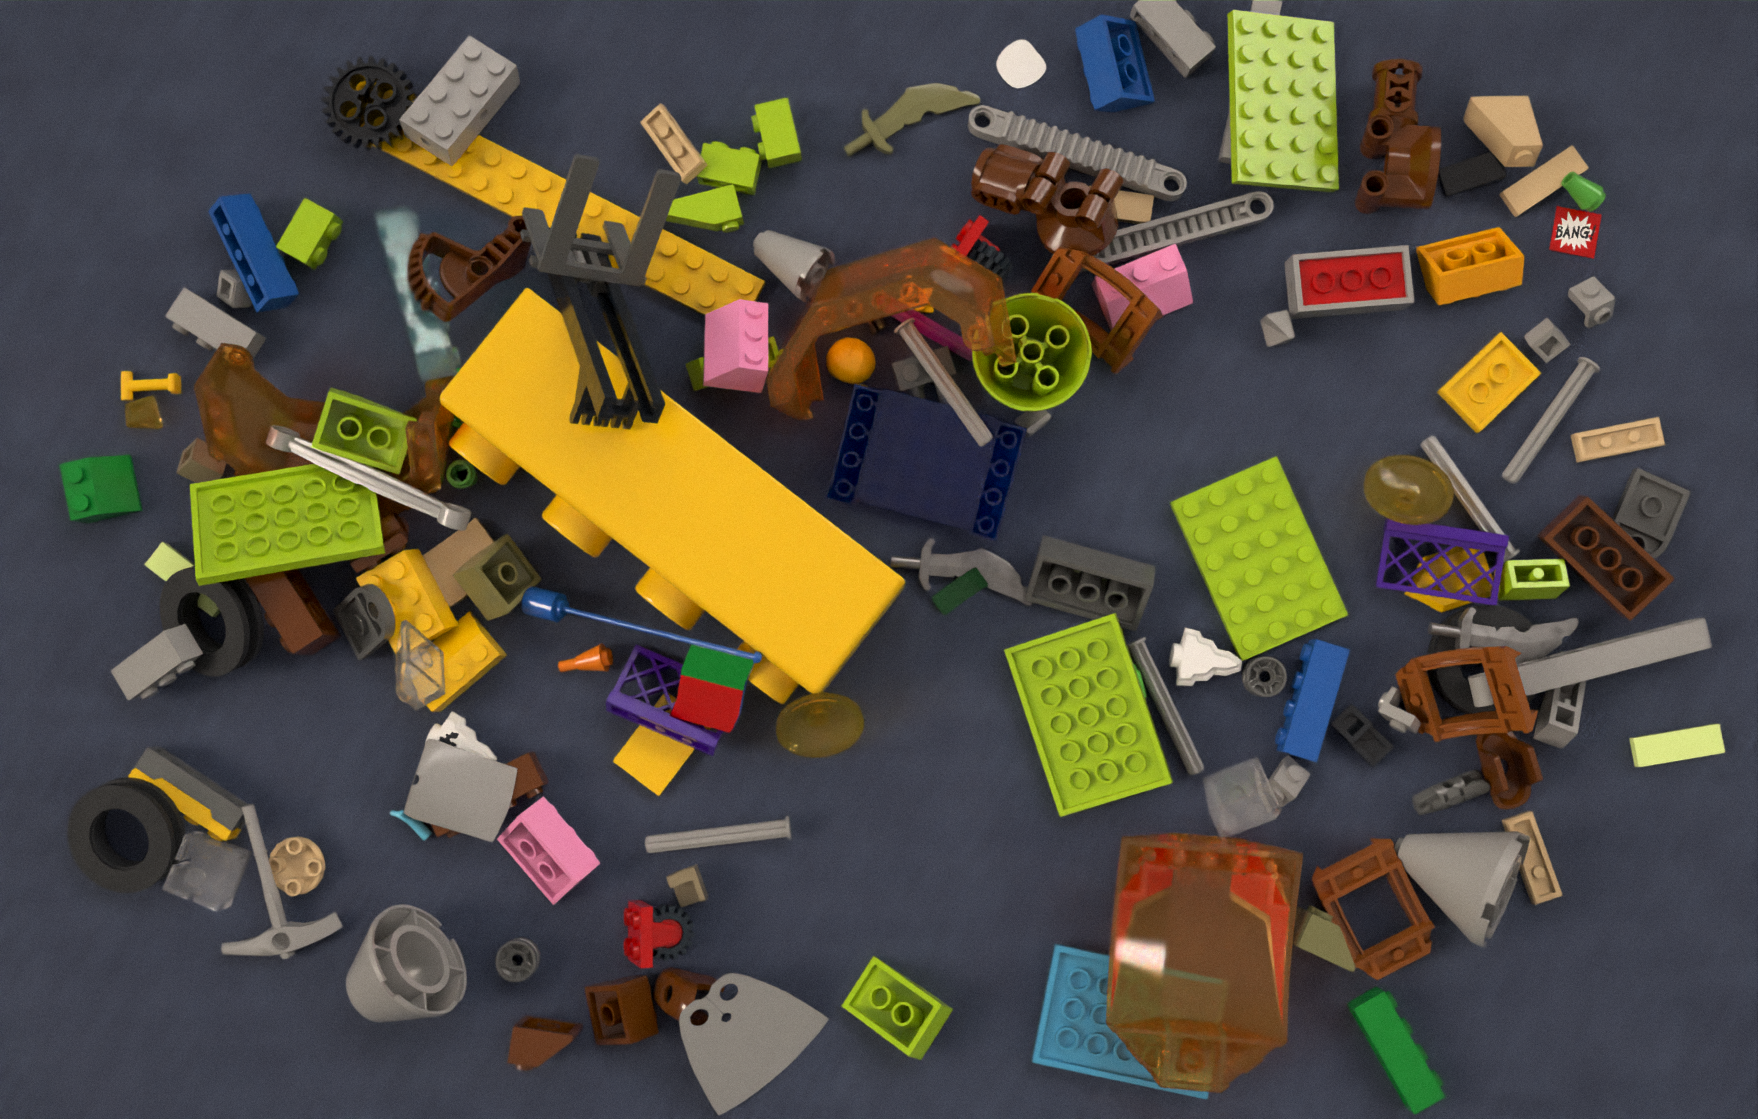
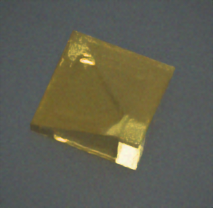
M153 395L125 404L126 426L128 428L159 429L163 427Z

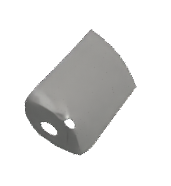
M428 739L407 797L404 814L415 820L493 843L511 803L517 768L473 754L441 741ZM417 774L419 777V781L416 785H413Z

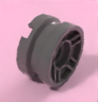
M1270 656L1256 657L1249 660L1242 671V683L1245 689L1250 694L1258 697H1272L1279 694L1287 681V672L1283 664ZM1265 671L1267 676H1270V680L1262 682L1259 679L1260 673Z
M524 937L514 938L505 943L498 950L495 958L496 969L499 975L511 982H521L529 978L538 969L541 961L538 946L532 940ZM516 954L521 955L523 958V963L517 966L516 960L512 959Z

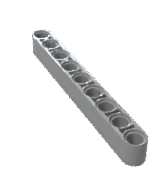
M1696 618L1518 663L1517 667L1525 694L1528 696L1712 647L1705 618ZM1485 672L1469 676L1468 681L1474 706L1493 705L1494 701Z

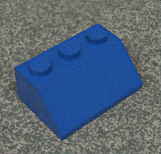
M1101 14L1075 28L1077 46L1081 53L1084 65L1083 71L1087 78L1090 101L1094 111L1112 113L1155 102L1134 20Z

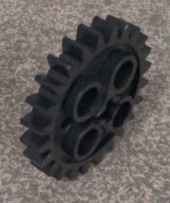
M369 56L367 63L361 57H358L357 65L355 66L349 60L346 61L348 69L344 71L342 68L337 67L336 69L340 76L338 78L329 76L328 78L332 81L333 86H324L323 88L330 94L328 97L321 98V101L329 106L322 109V112L329 117L325 122L331 128L334 127L332 132L337 137L341 136V140L345 144L351 142L355 149H359L361 144H363V147L370 151L372 144H374L379 150H382V142L384 141L392 147V137L395 136L400 140L403 139L400 133L402 126L399 119L413 104L411 100L417 98V94L410 90L414 85L409 79L406 80L407 75L403 70L398 71L399 68L395 63H391L388 66V62L384 58H381L377 64L373 56ZM366 81L363 89L356 90V86L360 82ZM393 90L390 98L383 99L386 91ZM357 108L355 115L349 118L346 117L350 109ZM381 116L384 117L382 124L373 126L375 119Z

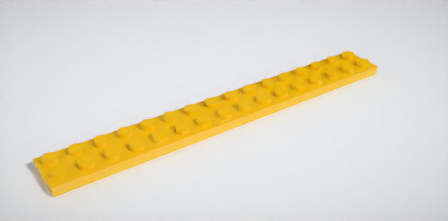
M366 81L360 82L356 86V90L363 89ZM386 91L383 95V99L390 98L393 94V91ZM357 108L350 109L346 117L349 118L355 115ZM381 116L375 119L373 126L382 124L384 117ZM403 129L400 131L403 139L400 140L395 136L392 137V147L386 141L382 142V151L511 217L523 216L522 211L524 207L542 210L547 224L551 228L566 179L478 135L457 162L450 166L405 137ZM590 192L576 232L577 238H580L581 233L598 235L601 237L602 242L609 243L603 229L604 221H612L624 225L631 243L640 217ZM662 229L645 274L647 278L646 283L643 284L705 316L707 313L739 299L756 302L765 286V281ZM607 254L612 268L619 269L614 255Z

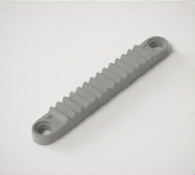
M981 105L972 109L969 114L968 129L972 135L978 138L1031 152L1043 160L1047 153L1057 152L1069 160L1070 169L1097 177L1101 169H1111L1123 178V187L1144 194L1154 195V197L1172 202L1178 200L1186 189L1187 181L1182 172L1158 164L1155 159L1146 160L1143 155L1137 157L1131 151L1125 153L1122 148L1113 149L1110 144L1102 145L1101 141L1093 142L1089 137L1081 138L1077 133L1072 135L1068 130L1060 131L1057 126L1048 127L1045 122L1039 124L1036 119L1027 120L1024 115L1018 117L1012 111L1007 113ZM978 116H985L990 120V125L982 128L977 126L974 120ZM1168 179L1176 181L1179 189L1174 192L1167 190L1164 186V181Z
M1257 191L1117 230L1112 242L1093 257L1107 265H1114L1121 261L1125 262L1142 255H1149L1173 244L1179 247L1185 243H1193L1196 240H1203L1207 237L1236 231L1239 228L1266 220L1272 213L1273 201L1267 193ZM1254 200L1262 201L1265 205V212L1262 214L1253 213L1250 209L1251 202ZM1082 268L1079 273H1082V272H1085V271H1088V270H1086L1085 268Z

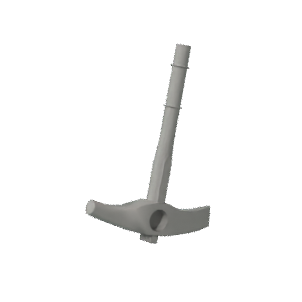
M248 804L242 807L252 844L253 855L255 856L261 877L264 898L272 927L252 938L238 942L222 943V954L239 956H272L280 954L281 958L287 959L296 954L295 950L323 939L343 926L336 911L316 921L305 923L287 922L281 897L272 874L267 855L268 850L265 848L258 822L259 819L257 818L254 804Z

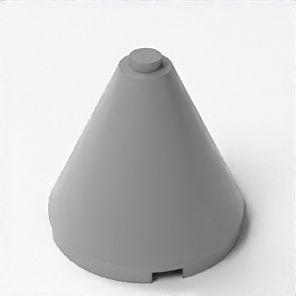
M1518 831L1407 834L1405 838L1399 837L1394 849L1405 871L1470 942L1485 948L1487 945L1484 942L1485 937L1492 938L1518 880L1516 877L1520 865L1524 864L1530 836Z

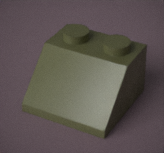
M508 534L503 535L471 557L453 574L454 578L488 621L510 613L522 600L526 590L529 587H535L542 580Z
M1311 905L1308 906L1307 910L1298 906L1287 930L1286 940L1307 952L1354 972L1355 964L1340 926L1331 922L1333 916Z

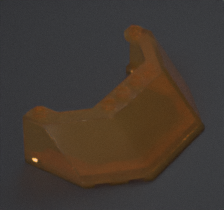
M935 237L828 269L786 335L768 373L766 381L770 407L799 421L813 418L810 405L814 401L824 400L815 348L817 338L821 335L926 305H930L961 325L963 341L971 350L982 351L985 356L992 355V353L997 354L1001 366L1017 363L1002 278Z
M221 343L194 385L209 455L216 461L220 462L223 460L236 470L235 476L315 464L293 452H285L270 447L266 444L270 427L276 425L294 430L300 434V438L313 442L325 402L287 397L255 370L253 357L246 348L240 345ZM443 374L429 376L425 383L426 397L403 412V414L416 418L417 421H408L406 425L408 449L399 475L376 467L374 469L426 494L431 492L434 494L442 488L454 414L440 403V395L455 376ZM377 493L380 518L392 511L400 514L404 510L408 511L411 509L409 506Z

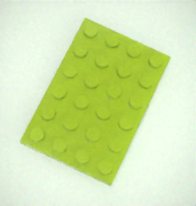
M1232 10L1227 14L1232 184L1335 192L1339 190L1334 22Z
M1277 456L1170 502L1238 658L1242 661L1348 615Z
M316 464L190 484L195 576L199 586L385 553L377 493L369 490L368 487L353 483Z
M1116 613L1004 650L1060 817L1173 783Z

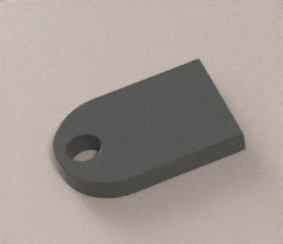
M1635 468L1632 470L1612 520L1631 538L1637 539L1640 546L1652 558H1656L1669 545L1691 491L1640 468Z
M366 584L355 588L333 609L359 661L370 657L394 635L395 616L391 604L382 590L373 584Z

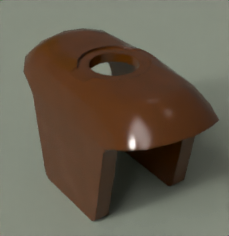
M1512 731L1509 733L1477 734L1476 746L1485 780L1491 786L1489 791L1494 804L1499 809L1506 810L1515 809L1523 805L1529 799L1531 785L1543 781L1533 746L1518 740ZM1500 759L1505 760L1508 769L1505 774Z
M669 967L662 970L655 982L654 999L665 1013L679 1021L681 1012L695 1000L697 989L710 991L712 984L717 980L711 976ZM670 986H672V997L668 1002L667 993ZM723 986L720 992H724L725 986ZM696 1010L691 1015L690 1022L693 1025L700 1026L708 1020L709 1016L700 1010Z

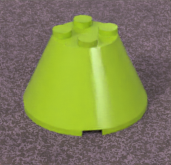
M1038 293L1014 295L1002 300L991 308L983 317L976 330L972 347L974 369L984 389L1000 403L1016 410L1029 412L1054 408L1072 397L1087 376L1092 356L1090 336L1080 316L1063 301L1057 298L1038 295Z

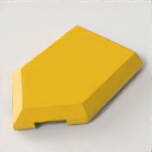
M1453 547L1445 553L1455 567L1469 558L1462 547ZM1468 548L1472 554H1475L1479 551L1477 549ZM1484 552L1476 557L1485 571L1490 569ZM1438 553L1422 557V559L1427 562ZM1442 556L1428 565L1438 579L1452 570ZM1472 560L1458 570L1467 583H1470L1482 574ZM1425 568L1416 573L1412 578L1418 588L1425 589L1435 582ZM1455 573L1441 581V584L1450 593H1456L1464 587V584ZM1484 577L1472 585L1471 588L1478 597L1487 598L1490 597L1492 586ZM1436 585V586H1434L1433 588L1430 589V590L1442 591V590L1439 588L1438 585ZM1465 590L1461 593L1463 595L1472 596L1468 590ZM1404 592V595L1416 599L1440 613L1472 603L1463 600Z

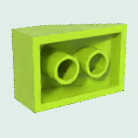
M331 387L311 447L399 475L417 419L363 397Z
M875 956L872 957L842 1004L844 1009L906 1055L922 1060L953 1010L933 994Z

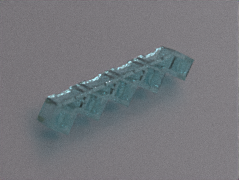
M408 206L373 211L378 237L383 246L388 272L393 280L398 307L402 311L408 341L413 349L417 372L421 381L456 375V365L461 364L458 349L457 347H452L447 330H450V323L443 322L431 311H422L421 303H415L414 294L411 293L410 284L407 280L408 256L412 250V245L419 237L417 230L420 229L417 213H412ZM428 255L422 264L423 271L430 286L440 296L437 279L431 278L427 265L430 262Z

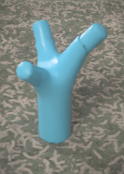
M391 810V816H395L407 823L423 841L432 834L422 821L407 816L403 810Z

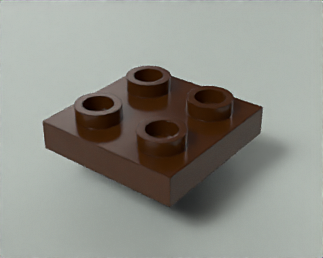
M392 511L381 518L385 553L351 559L350 565L356 573L363 569L369 571L381 563V558L389 553L392 556L396 555L407 546L405 543L408 542L409 524L404 517L400 518L396 512Z

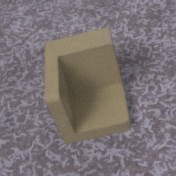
M196 438L182 452L176 473L195 483L218 480L223 476L228 454Z
M697 864L671 873L666 877L669 887L674 888L681 907L698 901H706L709 897Z

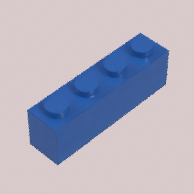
M251 193L219 197L208 212L256 312L287 308L299 295V292Z
M1318 639L1309 640L1308 644L1305 643L1300 653V660L1303 661L1300 672L1296 671L1291 685L1294 688L1292 699L1287 700L1283 711V716H1286L1283 728L1280 727L1275 737V744H1278L1276 751L1317 762L1350 649Z

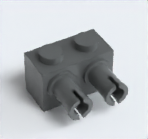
M948 346L932 350L951 378H953L956 371ZM916 356L891 364L899 392L907 393L914 418L922 415L918 404L921 405L923 415L931 413L923 387H926L925 384L930 382L931 385H935L941 409L949 407L948 401Z

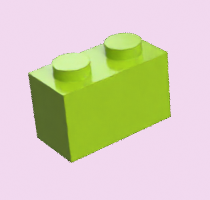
M788 97L754 105L756 115L751 116L754 132H761L763 142L757 143L761 160L767 159L769 168L802 161Z
M713 141L711 144L703 143L701 156L708 166L696 176L699 184L716 188L734 184L736 192L755 195L762 164L760 154H756L755 150L746 147H740L739 150L728 148L727 144Z
M304 197L276 248L315 270L326 259L327 249L332 240L337 239L340 235L343 221L334 213Z
M1564 559L1506 561L1502 568L1498 592L1499 601L1556 599L1570 587Z

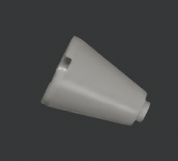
M771 230L759 233L753 242L754 254L803 302H806L807 296L811 299L814 298L829 279L830 273L827 272L829 263L834 266L835 255L825 247Z

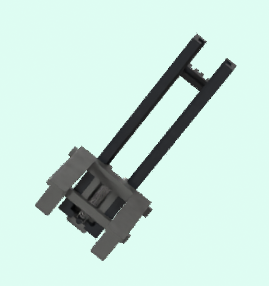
M575 154L551 228H549L542 210L524 207L522 215L527 230L522 229L520 233L522 241L531 242L536 256L530 255L529 262L531 267L537 268L538 272L548 273L580 365L575 402L569 420L571 424H578L581 418L582 425L589 426L593 419V425L598 427L600 425L601 427H608L610 422L611 428H619L622 422V428L630 430L639 411L643 422L658 424L665 407V401L619 284L641 287L642 284L646 283L647 278L645 274L681 181V176L678 172L657 170L631 243L624 225L612 221H604L603 229L609 243L602 242L601 237L598 235L581 233L580 238H577L576 232L600 163L596 157ZM607 254L614 255L619 269L612 268ZM577 281L586 282L590 295L597 297L628 381L622 399H617L576 286Z

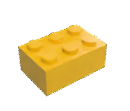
M419 549L403 550L375 568L356 577L360 586L373 584L380 588L388 598L395 616V632L388 641L396 656L413 652L459 626Z

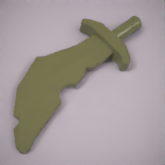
M940 83L906 88L905 93L885 114L873 122L868 116V110L863 109L862 128L865 134L844 146L843 149L847 156L850 157L870 143H873L878 151L892 155L893 147L888 145L885 140L902 130L904 125L910 126L921 122V118L927 112L940 115L967 106L979 105L980 98L978 95L967 90L960 92L957 87Z

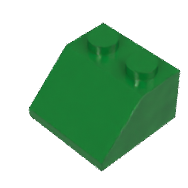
M131 455L88 457L59 464L71 521L88 524L143 511Z

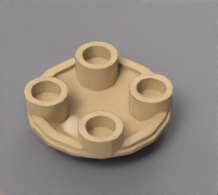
M299 836L286 838L278 843L270 854L269 862L275 883L279 889L289 896L310 892L318 886L323 878L325 871L324 855L318 845L310 839Z

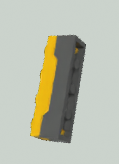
M161 746L147 747L128 776L148 781L159 787L172 799L178 810L184 814L183 818L186 821L197 826L200 824L208 829L207 834L215 840L222 842L223 840L236 839L241 829L245 826L246 822L242 807L248 805L246 802Z

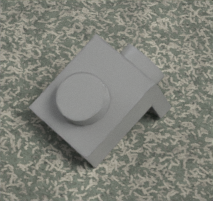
M1594 276L1569 289L1568 297L1585 314L1584 325L1587 328L1603 324L1612 317L1615 297Z
M1392 686L1389 692H1385L1380 698L1378 704L1380 709L1378 712L1384 719L1390 721L1389 726L1402 733L1409 730L1416 734L1421 722L1416 716L1397 708L1402 695L1397 688Z
M1288 755L1281 760L1270 779L1261 784L1259 790L1266 795L1268 800L1275 803L1278 807H1283L1297 797L1311 774Z

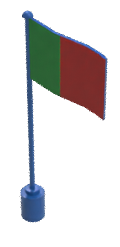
M534 586L529 587L522 598V610L526 615L559 622L567 613L691 644L681 670L677 700L669 716L729 733L736 726L741 715L747 681L754 664L762 660L760 652L756 651L753 654L570 608L565 594Z

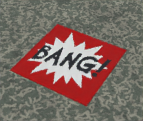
M1557 206L1549 250L1594 259L1602 215Z

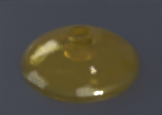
M1393 455L1376 461L1368 469L1363 483L1364 494L1370 505L1386 518L1403 524L1421 525L1440 519L1448 512L1454 498L1453 485L1443 470L1425 459L1410 455Z
M830 692L812 693L794 700L781 711L776 721V735L780 744L793 754L810 758L827 757L848 749L860 738L864 729V717L860 707L848 697Z

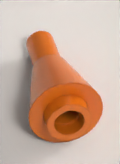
M601 643L577 655L575 658L559 661L558 668L561 673L576 669L608 672L610 665L613 664V655L610 648H606Z

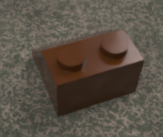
M647 975L627 976L584 987L596 1045L633 1044L659 1034L657 1015L654 1011L651 987L648 983Z
M525 1015L513 1026L507 1063L516 1064V1069L525 1071L539 1067L571 1043L581 1032L583 1024Z

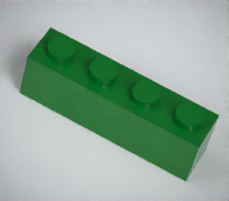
M1375 986L1346 1003L1400 1099L1410 1112L1415 1115L1445 1098L1440 1088L1444 1085L1441 1078L1434 1069L1430 1071L1425 1062L1428 1060L1426 1052L1419 1043L1415 1045L1410 1036L1413 1030L1404 1017L1400 1018L1395 1010L1398 1004L1389 991L1385 992Z

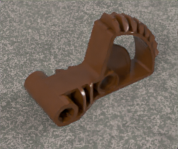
M523 216L512 217L508 222L507 229L500 235L497 234L491 242H488L479 251L472 250L436 232L431 234L420 233L417 241L412 245V250L408 256L409 262H407V280L410 284L411 293L414 294L415 303H421L422 311H431L443 322H450L494 285L514 277L526 266L531 242L522 241L520 235L522 229L527 230ZM429 254L442 258L439 276L445 290L454 298L451 302H447L439 296L425 277L422 264Z

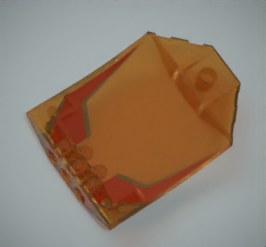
M1171 832L1121 837L1110 940L1106 1024L1122 1040L1136 1060L1147 1069L1161 1088L1222 1093L1230 1086L1229 1083L1243 1072L1247 1074L1264 1061L1263 1057L1276 1047L1281 1048L1289 1042L1287 1038L1290 966L1303 853L1240 838Z

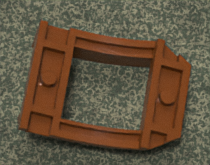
M1059 247L1032 288L1031 293H1038V295L1057 298L1062 301L1082 268L1097 275L1121 293L1130 303L1110 333L1072 308L1080 316L1088 330L1092 352L1098 358H1103L1112 367L1110 371L1116 374L1134 360L1132 357L1133 353L1156 320L1163 318L1162 312L1135 284L1111 266L1084 251Z
M1508 646L1473 647L1443 651L1410 659L1395 676L1406 712L1416 716L1421 722L1417 732L1430 734L1435 742L1475 734L1509 733L1511 731L1532 732L1538 710H1530L1515 658L1522 653ZM1482 663L1496 711L1471 713L1441 719L1426 670Z
M1370 838L1372 845L1323 870L1317 865L1311 880L1326 913L1333 916L1331 922L1340 926L1355 967L1363 970L1374 979L1379 980L1429 954L1432 945L1430 934L1435 926L1426 914L1410 883L1402 862L1395 852L1393 841L1391 839ZM1385 875L1412 926L1363 951L1337 899Z

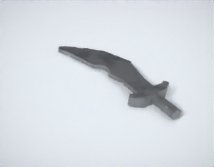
M930 538L922 548L920 558L894 555L891 557V567L919 569V580L925 591L931 589L928 582L929 575L954 577L956 575L959 578L976 567L987 581L989 589L1017 599L1028 606L1033 603L1024 600L1027 587L1022 586L1020 583L1022 578L1010 563L982 547L975 551L949 555L931 554V548L935 540Z
M1471 607L1467 608L1459 617L1457 626L1430 622L1428 634L1456 638V649L1469 648V646H1508L1522 653L1515 658L1516 664L1548 655L1562 644L1564 636L1572 634L1578 626V619L1570 618L1560 622L1530 625L1529 629L1525 632L1518 631L1514 626L1500 627L1496 630L1495 627L1472 624L1476 609Z

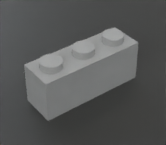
M1139 0L1133 5L1130 17L1184 78H1187L1212 56L1216 48L1213 38L1208 32L1202 31L1195 24L1193 15L1188 10H1183L1177 4V0Z
M185 287L165 316L174 322L172 328L185 336H188L191 332L198 337L196 343L209 351H212L213 348L218 349L222 352L220 358L233 366H236L239 362L248 367L266 340L264 336Z
M183 624L164 630L113 668L111 672L128 701L140 696L142 700H145L157 694L159 686L163 687L177 679L175 674H181L195 666L193 661L202 656L203 652L187 625Z

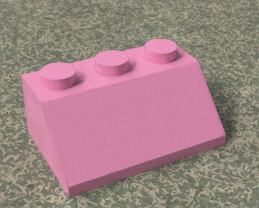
M1176 244L1115 268V270L1135 284L1161 310L1163 316L1193 304L1187 269ZM1095 276L1091 285L1108 325L1112 330L1130 302L1106 281Z
M739 299L707 313L704 326L703 386L762 393L768 374V303Z
M544 796L522 812L497 838L553 905L601 864L594 852L581 841L575 830L558 814L557 809Z

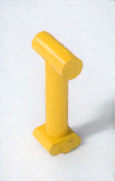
M121 371V401H133V392L168 390L171 394H181V376L177 373L168 374V378L133 380V372Z

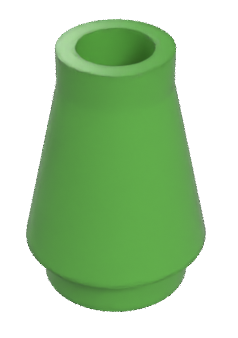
M1574 171L1568 173L1561 182V185L1568 191L1582 210L1586 209L1590 212L1597 209L1606 197L1602 186L1579 176Z
M456 460L449 465L446 477L453 487L462 489L473 486L477 482V474L470 462ZM468 472L466 479L463 480L464 474Z

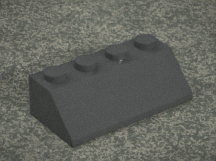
M1043 535L1024 600L1094 620L1116 613L1122 628L1137 631L1153 588L1155 566Z

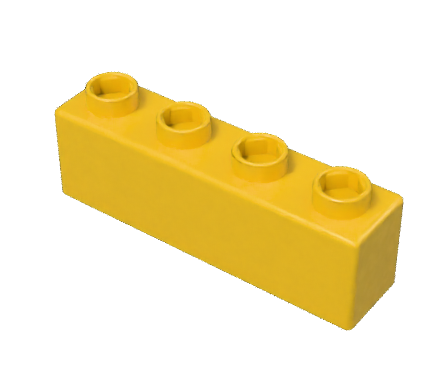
M525 288L440 395V403L464 422L449 440L450 447L500 485L507 484L516 471L522 467L556 494L543 511L542 518L560 534L594 558L599 557L610 541L614 539L650 567L636 584L635 590L661 613L689 631L706 611L743 640L737 650L753 654L756 651L760 652L762 660L754 664L748 681L778 703L784 704L799 684L813 694L825 691L903 591L905 579L662 391L661 394L665 401V407L658 424L643 422L639 411L630 430L623 429L622 422L619 428H611L610 422L608 427L594 426L593 419L589 426L582 425L581 418L578 424H571L569 418L575 402L580 369L578 359L562 313L531 289ZM597 341L617 399H622L628 381L620 359Z

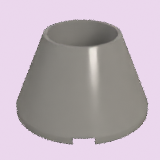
M395 905L387 908L374 919L346 977V989L349 999L362 1016L378 1023L437 1017L453 1010L457 1003L462 1000L467 984L463 956L454 938L449 941L439 927L442 924L435 917L414 906Z

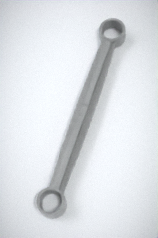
M276 425L270 427L266 444L270 447L285 452H293L353 483L361 484L373 492L438 518V523L448 528L460 531L466 530L472 514L470 510L456 504L444 503L363 463L312 448V442L300 438V434L294 430Z

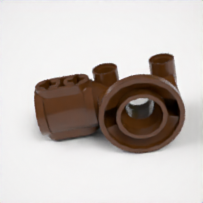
M1389 59L1378 62L1373 66L1372 79L1376 82L1373 110L1368 114V124L1360 144V151L1368 159H1377L1385 155L1383 172L1377 170L1370 171L1362 179L1355 198V206L1361 213L1372 214L1379 207L1429 210L1432 205L1440 164L1441 128L1418 126L1419 115L1415 111L1417 82L1422 79L1423 66L1418 62L1406 59ZM1397 69H1402V73L1405 75H1399L1394 73Z
M1000 144L996 149L986 148L979 156L972 174L971 195L980 204L1009 214L1017 215L1021 210L1036 214L1040 241L1052 254L1055 253L1057 248L1064 247L1084 251L1094 256L1104 250L1116 235L1118 216L1115 198L1124 181L1116 171L1105 168L1099 171L1091 188L1082 182L1065 183L1064 176L1070 168V162L1062 154L1049 152L1043 160L1031 152Z

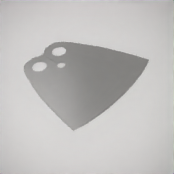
M729 973L723 975L712 984L708 995L700 1000H694L681 1012L679 1026L691 1067L709 1102L719 1116L751 1097L780 1074L816 1037L829 1019L811 1006L775 986L746 975ZM730 983L735 984L738 988L737 995L728 1001L721 999L720 990L723 986ZM698 1009H705L709 1013L708 1020L700 1026H694L690 1022L691 1015ZM725 1013L731 1014V1019L728 1022L721 1020Z

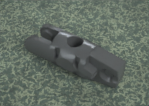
M1472 770L1434 784L1412 796L1413 807L1419 815L1442 811L1489 792L1491 786L1487 780L1481 778V773L1478 770Z

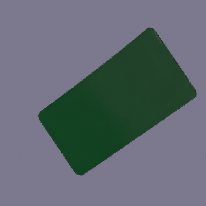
M974 567L935 594L932 600L941 613L947 615L965 600L987 587L988 583L979 570Z

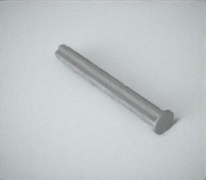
M914 318L907 319L894 330L895 334L902 336L978 445L981 447L992 440L993 435L914 326Z
M1579 357L1577 360L1578 366L1502 473V477L1512 484L1519 481L1593 373L1599 372L1600 367L1595 362L1585 357Z
M1430 436L1422 441V449L1480 531L1505 535L1437 438ZM1508 541V547L1505 549L1504 562L1520 552L1519 549L1515 550L1510 541Z
M1146 637L1139 638L1127 644V647L1138 670L1141 672L1142 678L1190 775L1198 774L1204 770V765L1144 642Z
M786 816L784 820L650 835L645 838V847L648 853L782 837H788V840H791L790 817Z

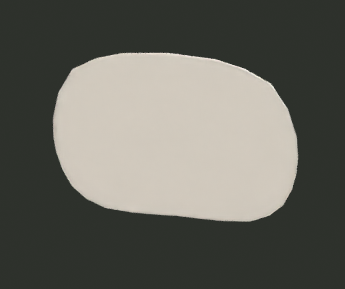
M1017 40L1008 45L1001 52L996 62L1001 77L1015 88H1023L1033 84L1046 70L1045 61L1026 40Z

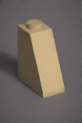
M1470 97L1463 120L1505 167H1534L1543 144L1529 97Z

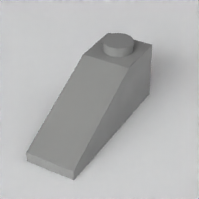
M1586 681L1545 692L1537 717L1534 739L1563 749L1578 734Z

